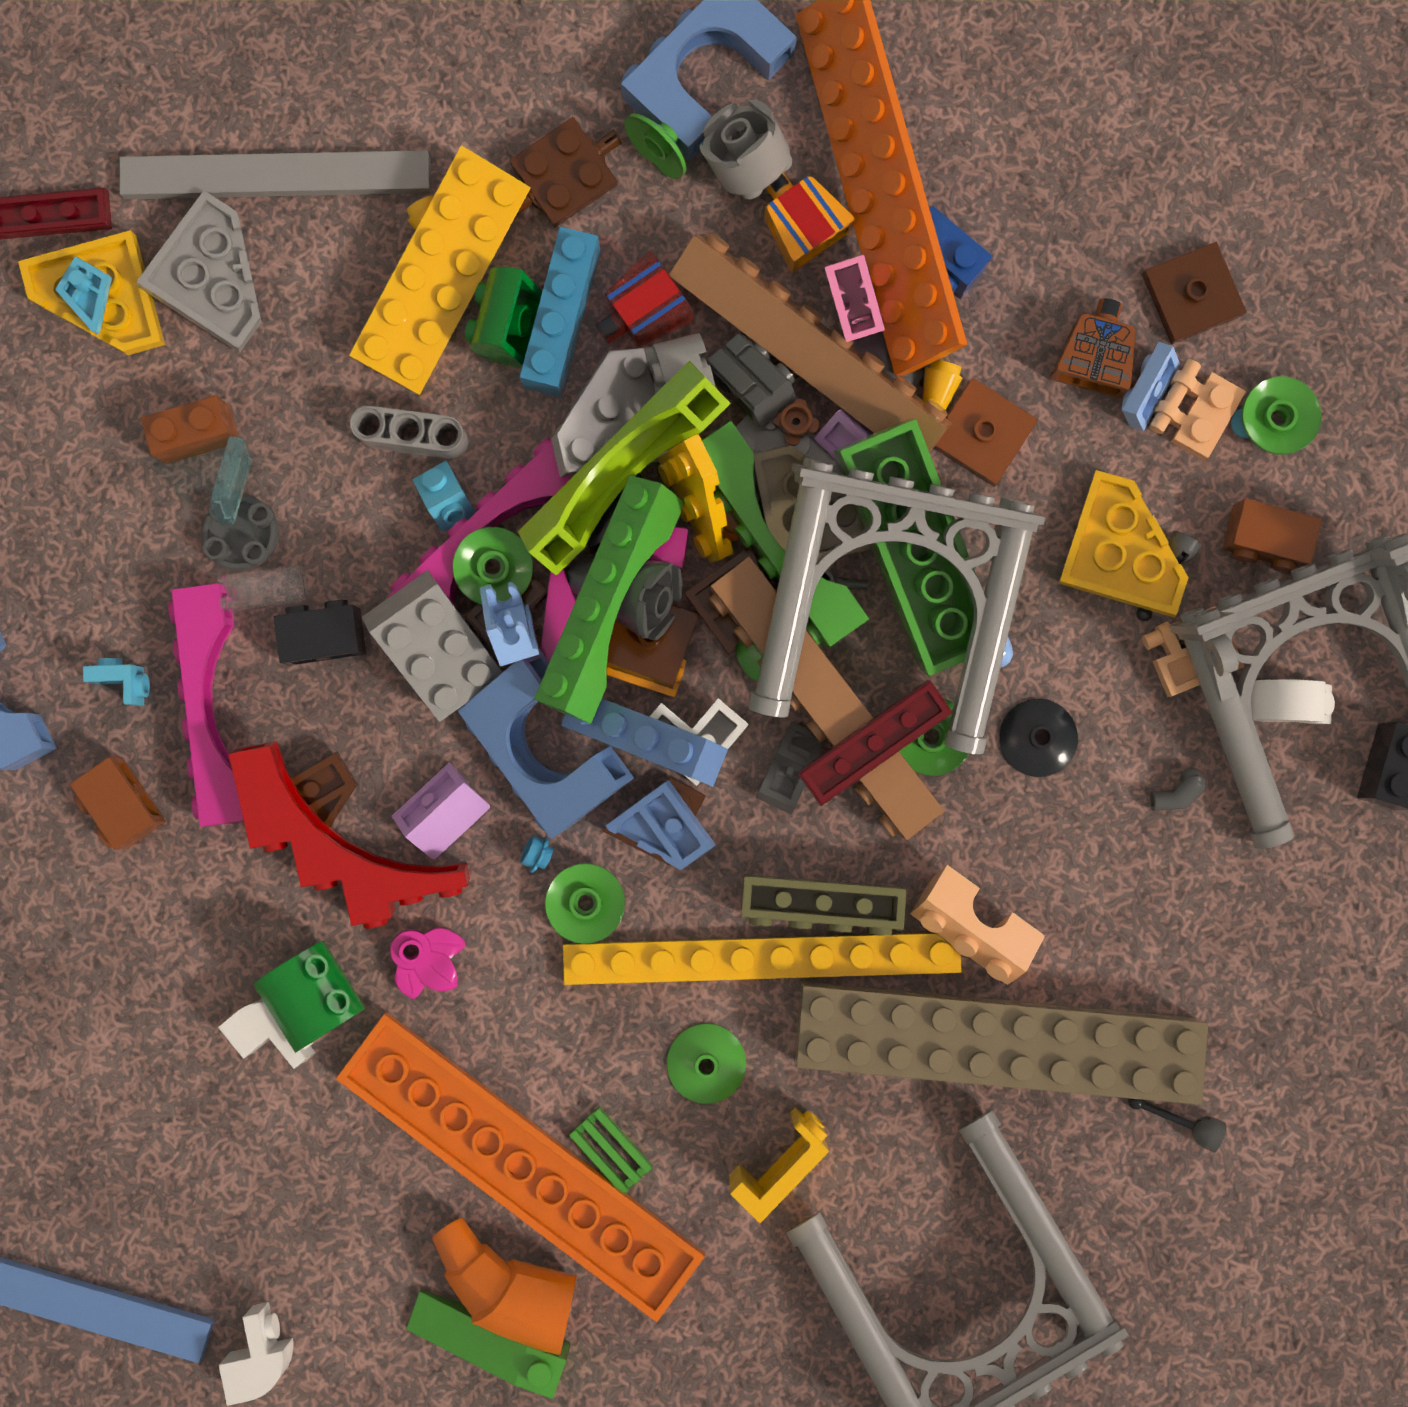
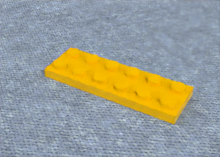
M461 145L349 356L420 395L531 187Z

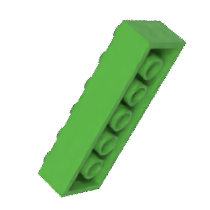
M907 419L833 450L843 475L848 476L849 469L852 468L874 473L873 481L888 484L890 476L915 481L913 489L929 492L930 484L942 486L917 419ZM872 500L881 513V525L878 530L886 529L885 522H893L900 519L908 507ZM855 505L863 527L866 529L871 520L869 510L864 506ZM925 510L927 525L933 531L940 534L937 541L943 544L942 535L945 528L955 520L954 516ZM914 524L905 530L921 534L916 530ZM958 531L953 539L954 548L962 558L969 557L960 531ZM899 541L870 544L919 669L928 676H931L964 662L973 625L974 607L970 590L960 572L946 558L920 545Z

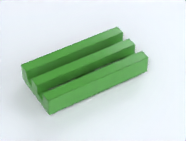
M600 1106L570 1132L569 1136L608 1180L624 1194L645 1173L647 1174L653 1168L652 1163ZM597 1119L637 1162L639 1167L636 1170L629 1165L595 1127L593 1123ZM585 1130L628 1178L623 1180L582 1134Z

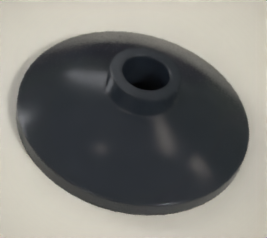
M1031 699L1016 705L1005 716L1000 727L999 742L1005 759L1014 769L1028 776L1046 777L1061 771L1072 760L1077 749L1078 732L1073 718L1062 706L1046 699ZM1038 730H1043L1048 735V740L1044 745L1038 744L1035 740V734Z

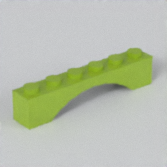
M689 360L518 531L528 552L557 576L585 548L599 520L617 495L624 489L630 475L636 476L649 463L668 449L685 439L701 433L731 403Z

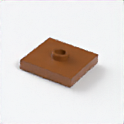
M972 378L946 418L952 422L951 426L935 445L934 449L995 487L1038 419Z

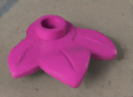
M441 927L433 928L425 933L408 929L397 934L392 940L390 953L394 963L397 965L394 979L398 989L411 999L419 996L424 986L436 991L455 989L458 979L454 964L450 958L460 952L466 945L462 937L449 929ZM413 944L418 947L417 954L411 957L406 956L403 953L404 948L407 945Z

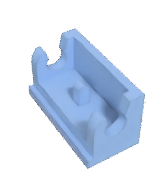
M508 582V591L511 597L507 601L498 600L496 592L490 584L479 587L486 632L500 667L539 655L529 605H524L518 587L514 583Z

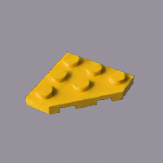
M131 230L18 261L27 298L33 303L126 355L165 345L153 296L140 289L136 283L144 272L145 266L137 236ZM75 256L112 277L99 334L92 332L55 290Z
M696 434L659 456L658 460L661 465L658 466V471L667 487L672 486L675 494L685 502L680 516L684 522H690L696 534L693 537V541L699 554L703 558L707 557L709 562L712 563L733 554L731 541L728 538L723 539L721 533L724 531L723 527L728 524L723 501L719 497L714 498L715 486L719 484L717 470L699 434Z
M1096 470L1059 584L1175 618L1189 577L1174 556L1165 534L1154 515L1152 516L1135 481Z

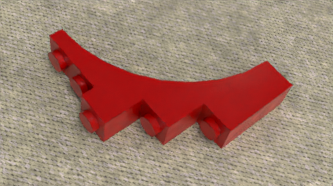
M277 741L237 748L229 753L250 849L263 846L264 852H271L288 847L287 841H291L301 888L313 885L315 891L325 890L337 886V880H341L351 926L363 924L364 929L383 926L387 924V919H390L396 910L394 901H399L400 905H411L422 901L424 895L438 893L441 898L451 897L462 893V888L468 886L470 876L467 863L442 866L402 863L375 855L343 838L324 823L302 798L286 770Z

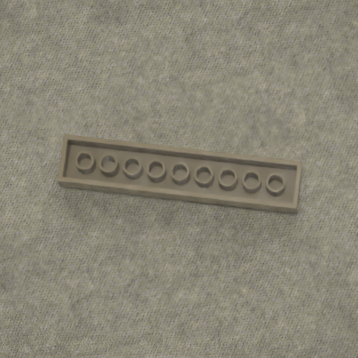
M801 981L794 1062L796 1068L1202 1105L1208 1023L1190 1016Z

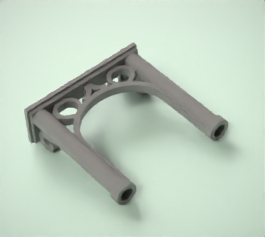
M804 458L803 465L793 463L791 471L795 473L794 480L800 485L756 691L751 692L748 708L756 713L767 716L788 717L813 595L820 578L831 564L844 554L867 544L886 541L907 542L931 549L946 558L960 572L970 590L974 607L973 625L944 745L965 753L984 754L988 738L984 733L1032 534L1037 532L1038 525H1044L1046 517L1033 513L1034 505L1014 499L1001 497L1000 503L994 504V497L970 493L969 500L953 497L955 489L930 484L929 492L913 489L915 481L890 476L889 483L887 484L873 481L874 473L850 468L848 476L837 474L832 471V464L821 460ZM832 492L844 494L842 496L837 497L830 504ZM872 500L908 507L900 519L893 522H885L886 529L878 530L881 525V513ZM847 504L864 506L871 515L869 526L864 531L850 537L838 527L836 515L839 509ZM925 510L960 517L952 521L945 528L942 535L943 544L937 541L940 534L933 531L927 525ZM825 523H827L829 530L841 541L818 559ZM989 523L996 524L994 529L989 525ZM914 524L916 530L921 534L905 530ZM965 527L980 529L986 537L984 549L977 555L962 558L953 545L955 534ZM991 561L985 591H983L979 579L972 568Z
M1408 533L1391 538L1389 534L1375 537L1365 542L1366 549L1353 553L1352 549L1334 553L1328 556L1329 563L1316 568L1315 563L1296 568L1291 571L1292 578L1279 582L1278 578L1263 581L1254 585V593L1243 597L1241 593L1225 596L1217 600L1218 607L1205 611L1203 607L1184 612L1180 615V622L1169 626L1171 633L1177 634L1179 639L1184 640L1252 826L1249 833L1256 849L1276 847L1294 838L1292 827L1252 718L1251 696L1256 677L1269 656L1291 637L1316 626L1344 623L1370 631L1390 648L1399 665L1408 691ZM1370 570L1371 576L1362 573ZM1359 582L1365 587L1367 598L1363 606L1356 613H1351L1342 608L1339 600L1340 593L1348 585ZM1329 586L1325 594V605L1331 613H1326V607L1311 606L1305 601L1303 596ZM1380 603L1382 604L1389 627L1370 618ZM1281 604L1284 606L1281 618L1272 627L1263 618L1254 616ZM1299 614H1300V615L1307 616V617L1298 619ZM1251 624L1260 633L1259 644L1252 655L1239 654L1235 651L1231 642L1232 636L1239 628ZM1239 663H1245L1236 687L1231 672L1238 670Z
M993 1110L982 1114L958 1129L965 1143L970 1146L1022 1234L1032 1257L1034 1277L1031 1296L1023 1315L1013 1329L990 1348L958 1359L928 1358L907 1350L897 1343L881 1324L827 1228L828 1225L820 1212L785 1232L792 1246H798L886 1407H1015L1016 1403L1028 1396L1030 1400H1036L1047 1394L1052 1389L1050 1383L1065 1375L1066 1379H1070L1079 1375L1088 1368L1086 1361L1096 1355L1101 1354L1102 1358L1114 1354L1124 1346L1121 1340L1129 1336L1126 1329L1110 1315L998 1126L1001 1123ZM1045 1270L1066 1303V1307L1055 1302H1042L1045 1291ZM1040 1313H1057L1063 1316L1066 1321L1064 1336L1049 1345H1042L1036 1342L1032 1335V1328L1037 1315ZM1077 1325H1079L1078 1329L1082 1335L1075 1338L1077 1335ZM1025 1336L1027 1345L1034 1352L1045 1357L1015 1374L1014 1361L1017 1354L1023 1350L1018 1342ZM1003 1356L1002 1367L993 1362ZM899 1360L926 1371L920 1384V1394H917ZM975 1370L976 1377L992 1375L999 1379L1001 1383L972 1400L973 1385L965 1371ZM938 1373L955 1375L964 1384L962 1396L948 1406H938L929 1397L930 1386Z

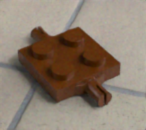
M571 117L509 160L510 165L524 184L531 187L517 215L531 205H534V207L545 214L552 226L556 228L617 186L618 181L606 165L604 155L622 144L619 135L617 136V132L613 129L607 135L594 142L593 139L584 133L575 118Z

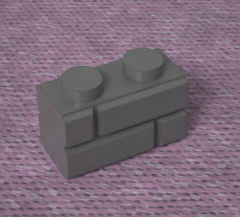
M738 333L725 344L724 349L720 348L709 357L707 364L711 366L714 381L759 427H765L777 417L778 412H783L788 405L795 402L796 395L792 387L795 379L782 363L774 366L769 361L771 356L768 351L755 341L751 343L743 334Z

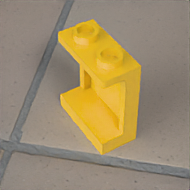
M795 1107L790 1112L793 1126L801 1136L758 1180L741 1164L729 1175L730 1195L759 1223L778 1206L829 1152L825 1139L828 1136L824 1130L825 1126L810 1110L803 1114Z

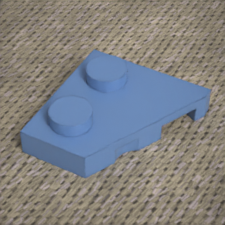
M669 780L606 825L610 832L626 836L638 843L637 846L650 854L660 855L665 862L679 870L684 869L716 845Z

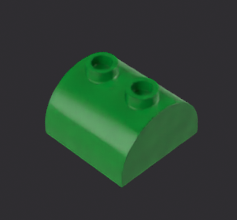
M494 267L490 269L487 282H480L476 288L475 300L477 305L480 306L477 320L470 319L465 329L466 341L470 343L469 347L473 352L490 361L522 369L542 295V290L522 269L512 267Z
M324 940L289 959L253 983L295 1053L366 1009Z

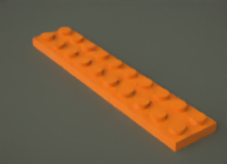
M816 0L795 16L848 208L855 218L853 226L861 255L864 254L876 295L885 328L883 334L895 376L904 377L968 344L871 0Z
M388 1012L381 1017L336 1078L341 1084L656 1323L705 1257L703 1250L629 1194H624L596 1169Z

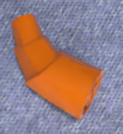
M463 1218L448 1224L432 1237V1241L446 1269L444 1277L471 1314L472 1324L528 1347L560 1356L577 1275L514 1259L506 1262L487 1244H481Z

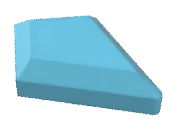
M75 256L55 290L95 334L100 333L112 277Z

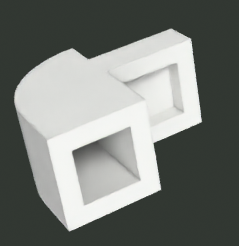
M1255 680L1251 696L1253 721L1331 724V714L1335 707L1332 685L1325 684L1324 681Z
M262 999L241 1008L218 1027L243 1059L257 1051L269 1040L272 1041L293 1069L316 1053L311 1047L313 1042L295 1053Z
M269 1302L253 1305L242 1317L249 1348L230 1352L219 1364L227 1406L255 1400L265 1395L274 1387L291 1361L293 1338L281 1341L276 1340L280 1335V1324L276 1313L271 1314Z

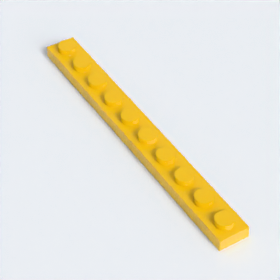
M933 932L897 933L892 935L864 934L563 944L564 985L961 973V954L954 949L952 944Z

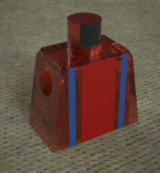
M650 250L605 293L606 302L613 313L595 325L608 344L627 332L637 347H641L689 325L694 321V312L654 253Z

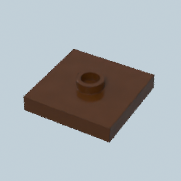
M1217 241L1146 269L1142 273L1171 345L1242 317L1247 313Z
M672 605L669 613L675 614L674 620L665 634L658 640L644 639L615 621L609 643L607 666L673 689L699 614Z

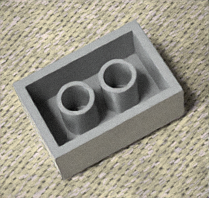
M428 570L362 616L369 633L439 722L469 702L503 673Z

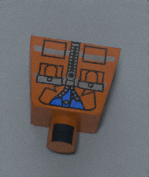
M1108 298L1100 299L1095 316L1087 313L1079 316L1050 374V380L1116 398H1121L1130 390L1136 330L1131 325L1118 322L1122 304L1119 301Z

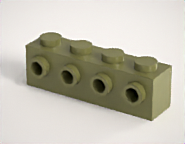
M744 874L740 914L741 917L749 918L748 924L772 926L773 920L789 921L788 927L798 929H812V923L828 924V930L852 932V926L868 927L869 934L892 935V929L904 930L907 889L901 886Z

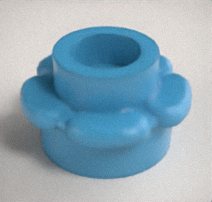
M535 835L529 838L520 858V864L529 867V872L534 873L538 867L544 870L548 865L553 853V848L548 846L549 838L547 836L540 838Z

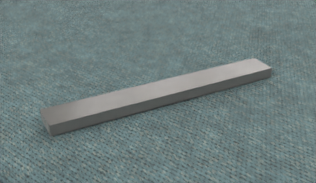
M429 150L120 157V195L124 199L198 198L203 190L215 198L431 193V155Z

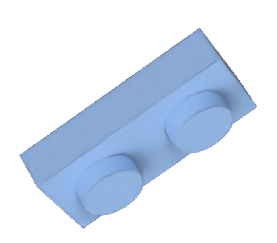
M1158 342L1153 353L1147 355L1140 370V377L1134 388H1130L1125 394L1122 401V412L1132 428L1144 432L1154 413L1155 407L1162 399L1171 379L1178 370L1180 363L1173 346Z

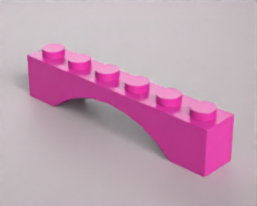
M546 438L533 451L535 457L527 465L523 466L520 464L509 472L505 478L507 484L496 494L493 491L486 494L476 505L478 511L468 521L463 518L453 525L448 532L450 537L439 548L435 545L428 549L419 559L421 565L411 575L408 572L401 575L391 585L390 589L393 592L386 598L388 599L428 570L453 605H455L458 585L453 574V558L462 540L478 529L497 527L506 519L525 509L546 504L573 477H560L551 438Z
M217 583L171 590L173 601H169L168 612L171 622L176 625L177 640L173 641V653L176 662L180 663L182 678L178 680L177 687L180 700L185 702L186 718H183L182 730L186 741L190 742L191 757L187 759V771L190 779L194 780L196 796L192 798V812L195 819H199L200 827L244 822L229 752L217 729L212 696L216 663L224 642L234 628L230 588Z

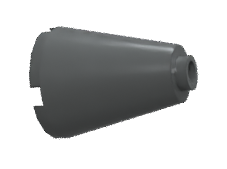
M582 557L569 570L568 582L571 591L577 596L594 557ZM647 560L633 579L621 603L615 621L644 639L658 640L665 634L674 620L675 614L669 613L673 600L677 602L681 600L683 587L681 569L668 561Z

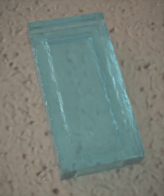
M229 436L210 499L219 524L233 525V522H235L252 464L246 443L241 437Z

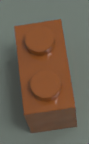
M217 395L140 417L151 456L164 464L240 443L230 405Z
M1245 498L1233 505L1222 550L1232 552L1233 558L1238 561L1256 563L1258 559L1272 563L1271 569L1275 571L1291 573L1296 568L1312 563L1322 519Z
M108 757L69 784L76 793L73 796L76 805L83 813L91 815L98 826L96 828L98 837L106 846L112 847L114 850L128 849L166 822L123 757Z

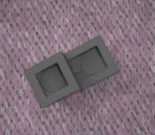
M791 721L756 798L792 814L805 787V784L796 772L819 757L826 740L819 743L807 728Z

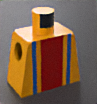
M783 172L772 184L766 187L774 200L765 207L764 219L791 273L797 271L852 232L855 218L812 176L804 178L793 186Z

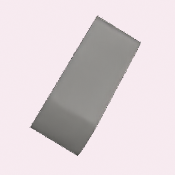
M362 406L355 410L350 419L352 433L366 447L372 449L453 459L462 456L469 445L468 435L460 422L449 416L376 406ZM379 420L380 427L375 434L368 436L363 434L364 425L368 421ZM409 425L419 426L418 435L410 441L402 440L401 434L405 427ZM455 430L458 432V437L454 444L450 446L440 445V437L445 431Z

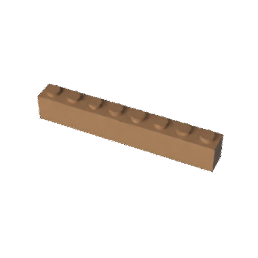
M710 233L708 236L706 234L693 236L669 273L671 278L873 433L907 419H917L929 453L932 451L952 424V422L946 419L948 413L943 407L932 400L925 403L914 394L917 389L909 381L901 376H897L894 379L883 370L885 364L879 358L869 352H866L864 355L851 346L854 343L853 340L846 342L843 331L837 328L831 331L820 322L823 317L816 310L806 304L800 307L789 299L791 292L786 287L774 280L771 283L767 282L758 275L760 268L742 256L738 260L727 251L729 245L723 239L713 233Z
M747 557L709 587L713 595L708 599L722 617L726 614L731 616L737 624L733 632L747 649L752 645L762 657L757 661L761 667L777 592L753 560ZM805 631L790 706L795 712L801 708L811 720L806 724L811 734L819 743L826 740L832 748L873 719V717L809 633ZM897 752L857 781L859 784L854 787L855 791L868 806L874 802L883 815L878 820L891 837L898 834L907 841L944 812V809L900 752Z

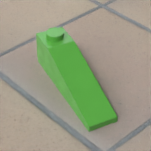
M422 1289L419 1291L406 1330L514 1386L553 1399L567 1360L570 1342L563 1341L560 1356L528 1347L472 1324V1316L463 1304Z

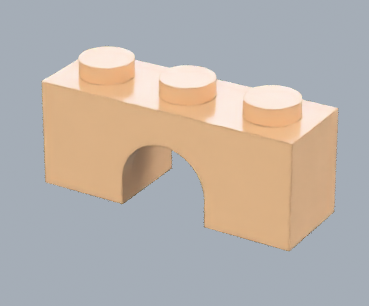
M946 865L929 881L910 914L919 920L925 929L937 933L952 944L958 953L971 958L985 968L991 977L1007 985L1027 971L1045 935L1013 912L996 924L994 928L984 925L976 917L973 910V900L980 888L949 865Z

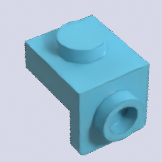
M447 461L412 479L427 510L441 531L445 532L451 529L459 520L463 518L467 520L476 513Z
M100 658L97 659L98 666H83V682L97 685L123 684L124 704L144 706V697H148L150 692V681L148 675L144 674V667L131 664L123 665V659Z

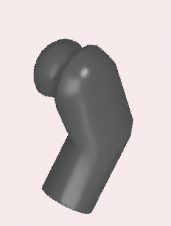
M1187 768L1182 771L1180 776L1181 783L1175 790L1152 791L1150 793L1151 809L1158 811L1190 807L1205 791L1206 780L1202 777L1201 771L1196 768Z

